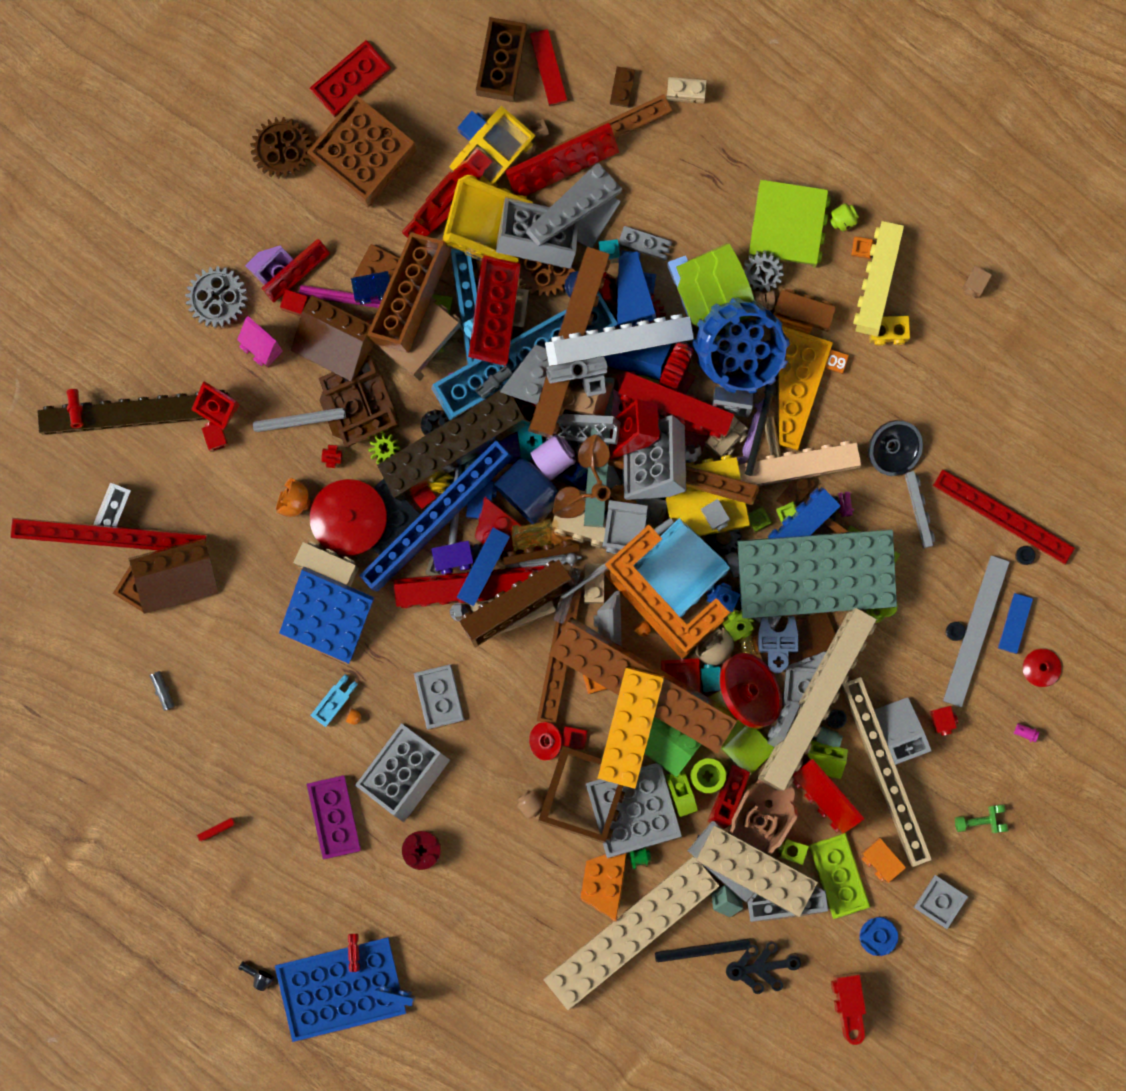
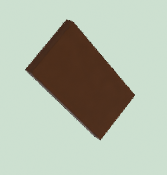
M827 612L816 613L796 621L798 652L788 653V665L828 650L835 637V632ZM786 625L777 628L774 631L782 632L785 630ZM757 636V637H754V640H755V643H756L757 648H758V636ZM760 653L763 662L768 666V653ZM777 658L773 664H776L777 668H779L783 662Z

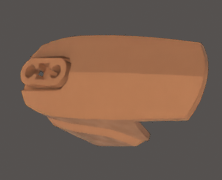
M758 780L755 784L752 783L734 814L729 834L767 855L773 853L776 848L781 846L798 816L797 808L793 804L795 791L792 785L788 789L776 791L761 780ZM770 799L772 805L770 807H766L765 801Z

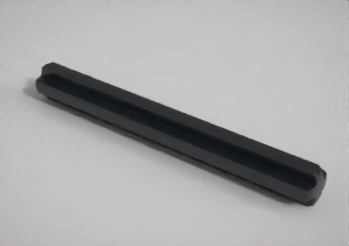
M742 939L655 952V961L659 963L746 950L750 940Z

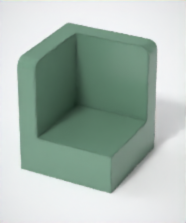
M726 885L711 893L714 911L731 917L744 909L742 899Z

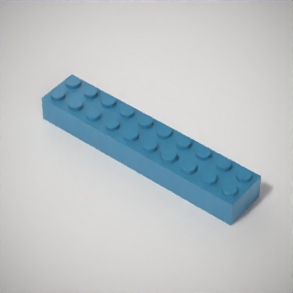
M598 291L596 295L599 296L597 307H593L591 311L594 317L591 325H587L585 332L597 329L598 333L604 332L603 328L613 326L616 328L618 325ZM566 310L510 341L508 363L506 366L512 374L535 345L546 348L545 343L552 342V337L559 335ZM477 359L434 383L431 389L449 420L501 390L510 378L504 381L499 389L493 390L484 399L475 391L476 388L488 380L490 375L493 376L504 365Z

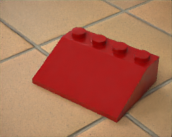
M813 759L807 760L798 771L793 773L792 783L798 789L802 788L806 792L805 798L811 804L814 802L819 807L817 809L818 813L823 818L827 817L832 822L830 826L836 833L840 831L841 834H844L865 819Z

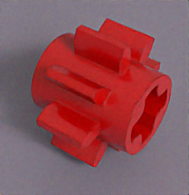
M328 444V449L323 448L321 462L326 463V468H336V464L341 465L342 450H338L337 445Z

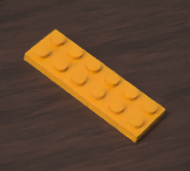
M626 666L597 779L636 788L664 676Z

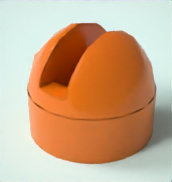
M644 620L635 627L634 631L640 637H646L650 634L651 627Z
M352 708L346 722L355 725L360 722L361 714Z

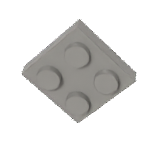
M792 702L788 706L785 705L783 710H781L775 727L772 726L768 733V737H770L769 745L775 747L785 739L799 709V704Z
M934 875L913 908L945 929H948L968 896Z

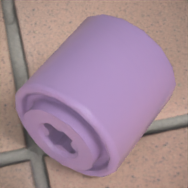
M557 434L531 452L534 462L549 480H553L576 462L575 453L563 437Z

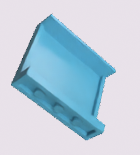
M679 518L660 536L662 540L641 558L634 567L681 618L685 615L688 608L700 600V597L705 592L713 588L716 581L727 574L730 567L715 550Z

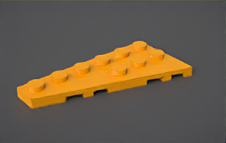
M782 326L784 334L789 338L790 345L786 348L785 358L788 361L785 368H781L778 373L779 445L798 451L833 342Z

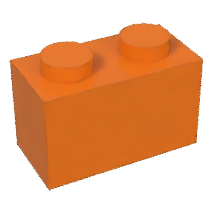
M877 838L861 853L864 856L862 861L868 867L872 866L877 871L874 874L881 882L885 880L886 883H889L906 868L881 838Z

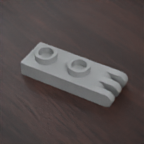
M624 226L618 245L666 261L668 256L661 254V252L669 254L670 249L663 246H672V242Z

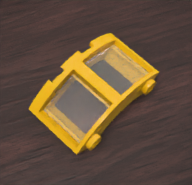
M501 105L473 136L449 167L454 171L478 147L493 161L484 170V174L479 181L490 182L497 188L498 184L496 182L523 151L528 152L533 146L531 141L536 135Z

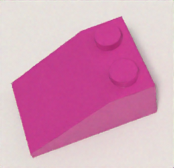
M249 316L245 319L237 339L240 343L239 347L246 354L252 353L255 356L253 360L258 365L262 366L264 364L268 368L283 350L277 341Z

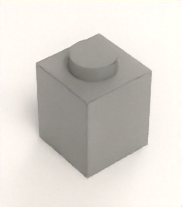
M718 499L701 508V512L712 530L717 529L720 531L728 526L727 522L730 519Z

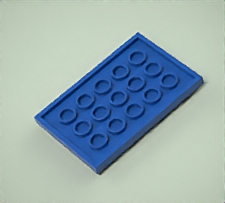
M389 937L359 944L358 963H360V970L358 972L349 971L348 947L275 965L292 1042L407 1013L403 1004L373 998L375 989L380 988L382 985L393 987L392 991L395 992L401 990Z

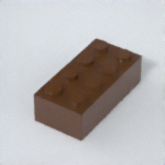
M489 17L476 86L477 96L514 102L527 34V23Z

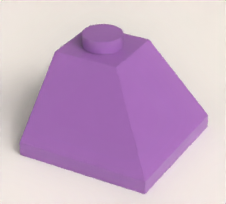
M281 246L258 252L245 266L265 285L293 259Z

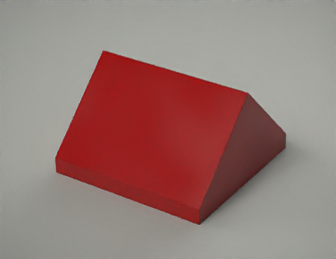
M204 381L191 410L224 430L240 405L237 401Z

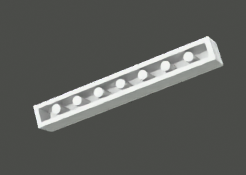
M682 314L671 316V320L667 321L665 317L654 319V323L651 324L646 320L637 322L638 326L632 327V323L620 325L621 329L615 330V326L603 328L604 332L598 333L597 329L586 331L585 336H581L580 333L569 334L568 339H563V336L552 337V342L545 343L549 366L692 340L694 338L690 317L683 318Z

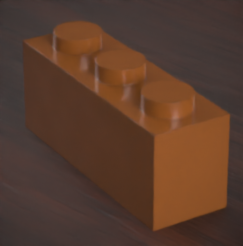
M785 289V291L781 290L774 314L812 325L813 328L828 332L836 307L832 306L833 304L828 301L822 300V302H818L812 296H800L794 290Z

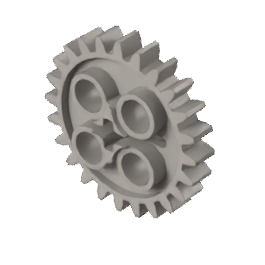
M217 266L216 271L209 267L208 273L202 269V276L195 274L197 280H190L193 287H187L191 293L185 294L190 299L186 304L192 306L188 311L190 313L195 312L192 317L194 319L200 317L198 321L200 324L206 321V327H209L212 323L215 329L218 323H220L222 328H224V322L232 325V318L238 321L236 315H243L240 308H246L242 301L248 300L247 297L243 296L247 293V290L241 289L245 285L244 282L238 283L241 278L239 276L234 277V271L228 274L227 268H224L221 272L219 266ZM216 280L222 281V285L219 288H213V283ZM204 292L207 293V299L200 301L199 295ZM215 294L220 297L218 301L213 297ZM228 294L235 295L232 302L225 301ZM213 307H220V312L217 315L211 314Z

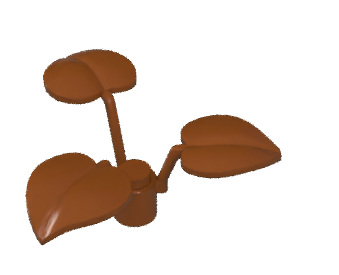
M597 434L588 437L581 444L578 451L580 465L586 468L591 467L597 483L592 487L591 494L580 495L579 490L575 487L568 486L562 488L556 495L553 507V514L557 517L573 518L582 514L585 510V501L582 498L595 497L600 501H605L607 513L609 500L637 504L635 499L626 500L624 498L623 485H615L610 491L607 486L602 484L595 466H604L609 460L610 452L606 443Z

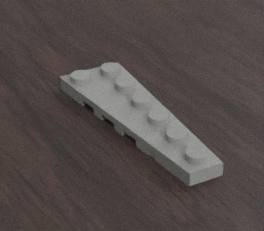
M597 163L527 229L526 233L540 246L619 195L622 188Z

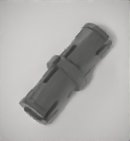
M504 366L493 376L490 375L488 380L476 388L475 391L484 399L493 390L499 389L500 385L513 374L507 366Z
M161 671L149 675L156 690L154 693L159 697L163 710L167 711L170 708H174L175 704L169 694V686L166 687Z

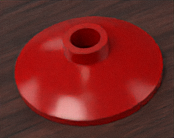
M1036 649L1030 652L1024 659L1023 673L1032 685L1047 687L1058 680L1061 674V662L1054 652L1048 649ZM1041 664L1046 665L1045 671L1040 669Z
M550 722L536 724L529 736L531 751L537 758L545 761L557 757L562 748V736L559 729Z

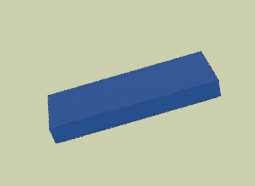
M1016 593L1013 594L997 649L1017 654L1032 604V598Z

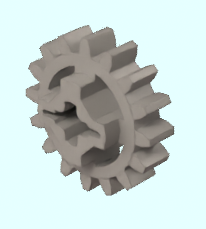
M764 250L763 254L760 255L756 251L755 257L750 254L749 260L744 261L745 266L743 270L749 285L753 284V290L759 287L761 292L763 288L770 291V286L776 288V282L781 283V276L784 274V270H781L783 263H779V257L773 258V252L767 255L766 250Z

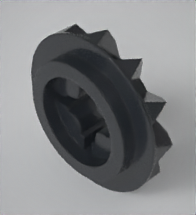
M436 409L428 411L422 417L420 424L423 434L427 435L432 431V424L429 421L435 422L440 418L439 425L441 426L450 421L446 413Z

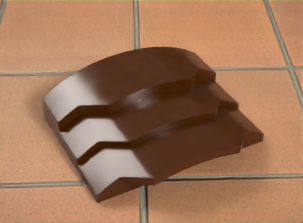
M367 356L353 382L333 372L318 378L323 389L319 400L323 411L344 408L346 411V418L328 421L332 435L342 439L345 448L399 427L398 417L391 396L372 356Z

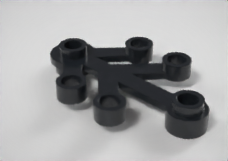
M771 940L766 943L765 949L752 965H746L751 956L758 954L757 945L751 943L747 945L745 953L738 962L734 961L728 964L726 975L732 981H743L752 988L755 994H761L764 990L763 984L760 981L755 982L747 975L755 973L769 983L774 991H780L783 988L782 981L774 978L766 971L782 968L794 971L800 968L801 960L797 954L791 953L786 956L785 960L765 962L770 954L775 953L778 949L776 942ZM770 944L775 945V948L773 950L768 949V946ZM750 947L756 948L754 953L749 952ZM792 960L797 961V964L795 966L790 965V962ZM734 969L739 970V973L737 975H734L732 973ZM775 982H780L778 988L773 986ZM760 985L761 989L756 991L754 987Z

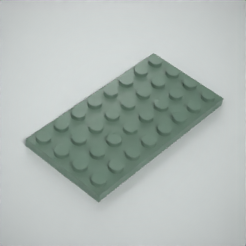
M892 529L738 541L743 619L848 611L854 608L861 610L897 607Z

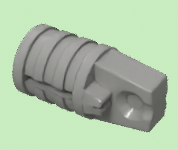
M461 603L454 604L450 609L451 617L457 622L462 620V616L468 613L465 605Z

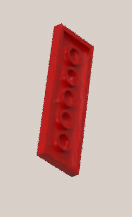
M606 123L505 170L514 195L527 196L620 152L612 127L609 123Z
M486 255L483 256L468 357L504 366L508 363L521 264Z

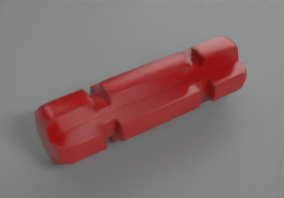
M352 933L348 934L349 971L358 972L360 970V963H358L359 944H357L359 942V935Z

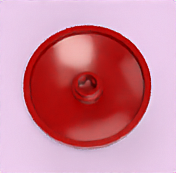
M354 479L338 480L324 487L314 499L310 510V525L315 538L324 548L342 556H356L373 548L383 536L387 524V511L381 496L370 485Z
M739 653L727 659L720 672V688L724 701L731 713L741 723L754 729H761L774 723L781 712L782 697L779 684L773 672L761 659L749 653Z

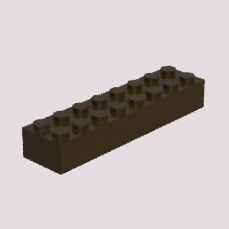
M501 390L378 464L377 466L393 497L400 501L405 500L481 454L495 441L500 442L530 424L531 422L519 399L501 393Z

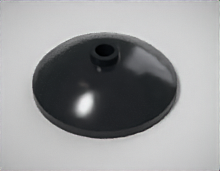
M892 420L884 423L874 432L869 442L868 455L871 464L877 471L887 476H898L908 472L916 465L922 454V436L919 430L907 421Z

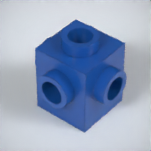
M723 582L721 585L714 583L713 588L707 593L708 598L706 601L711 603L717 598L728 611L733 612L740 594L732 591V586Z

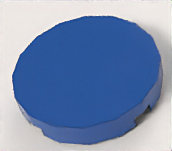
M875 917L867 920L862 925L859 940L866 952L874 956H884L895 949L898 943V933L891 921L886 918Z

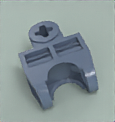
M788 616V623L782 632L772 630L770 623H768V617H762L758 633V653H768V667L774 673H781L788 666V653L798 652V631L795 617ZM777 658L783 662L779 668H777L776 664H773Z

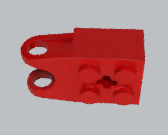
M855 972L833 976L834 981H831V989L837 1000H834L835 1012L840 1015L843 1036L852 1045L861 1044L865 1038L862 1015L866 1014L860 974ZM852 1030H858V1036L855 1039H850L849 1035Z

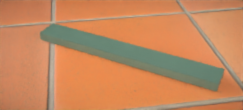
M604 377L605 382L613 384L604 416H611L614 378ZM591 428V436L598 433L595 428ZM610 429L603 433L605 438L610 439ZM608 462L602 467L595 466V470L605 486ZM588 467L586 494H591L592 487L597 483L591 467ZM595 497L586 498L584 526L603 528L605 501H600Z

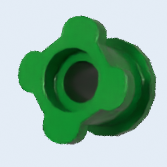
M645 848L629 852L633 869H636V866L639 865L648 866V862H651L650 851H646Z

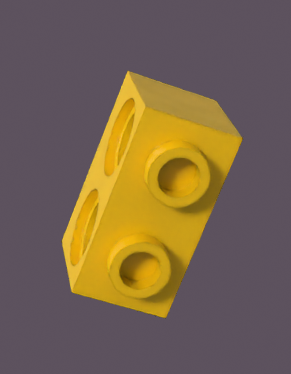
M909 316L882 317L880 328L884 330L885 334L883 336L869 335L870 343H874L875 346L886 345V342H894V345H904L910 339ZM901 327L904 334H895L894 328Z

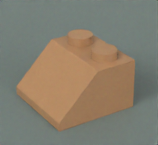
M580 378L569 385L571 387L568 398L564 397L562 403L565 405V412L575 415L604 416L613 387L612 383L605 382L606 393L588 397Z

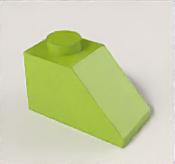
M811 741L810 744L812 746L808 752V757L813 759L827 776L841 779L847 761L848 749Z
M684 769L677 777L672 774L665 775L679 816L682 817L698 811Z

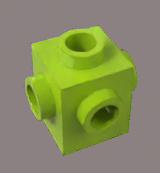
M741 609L739 612L735 610L730 613L728 619L723 622V625L733 640L737 641L741 637L744 639L752 633L751 630L754 629L752 623L754 620L753 618L743 619Z

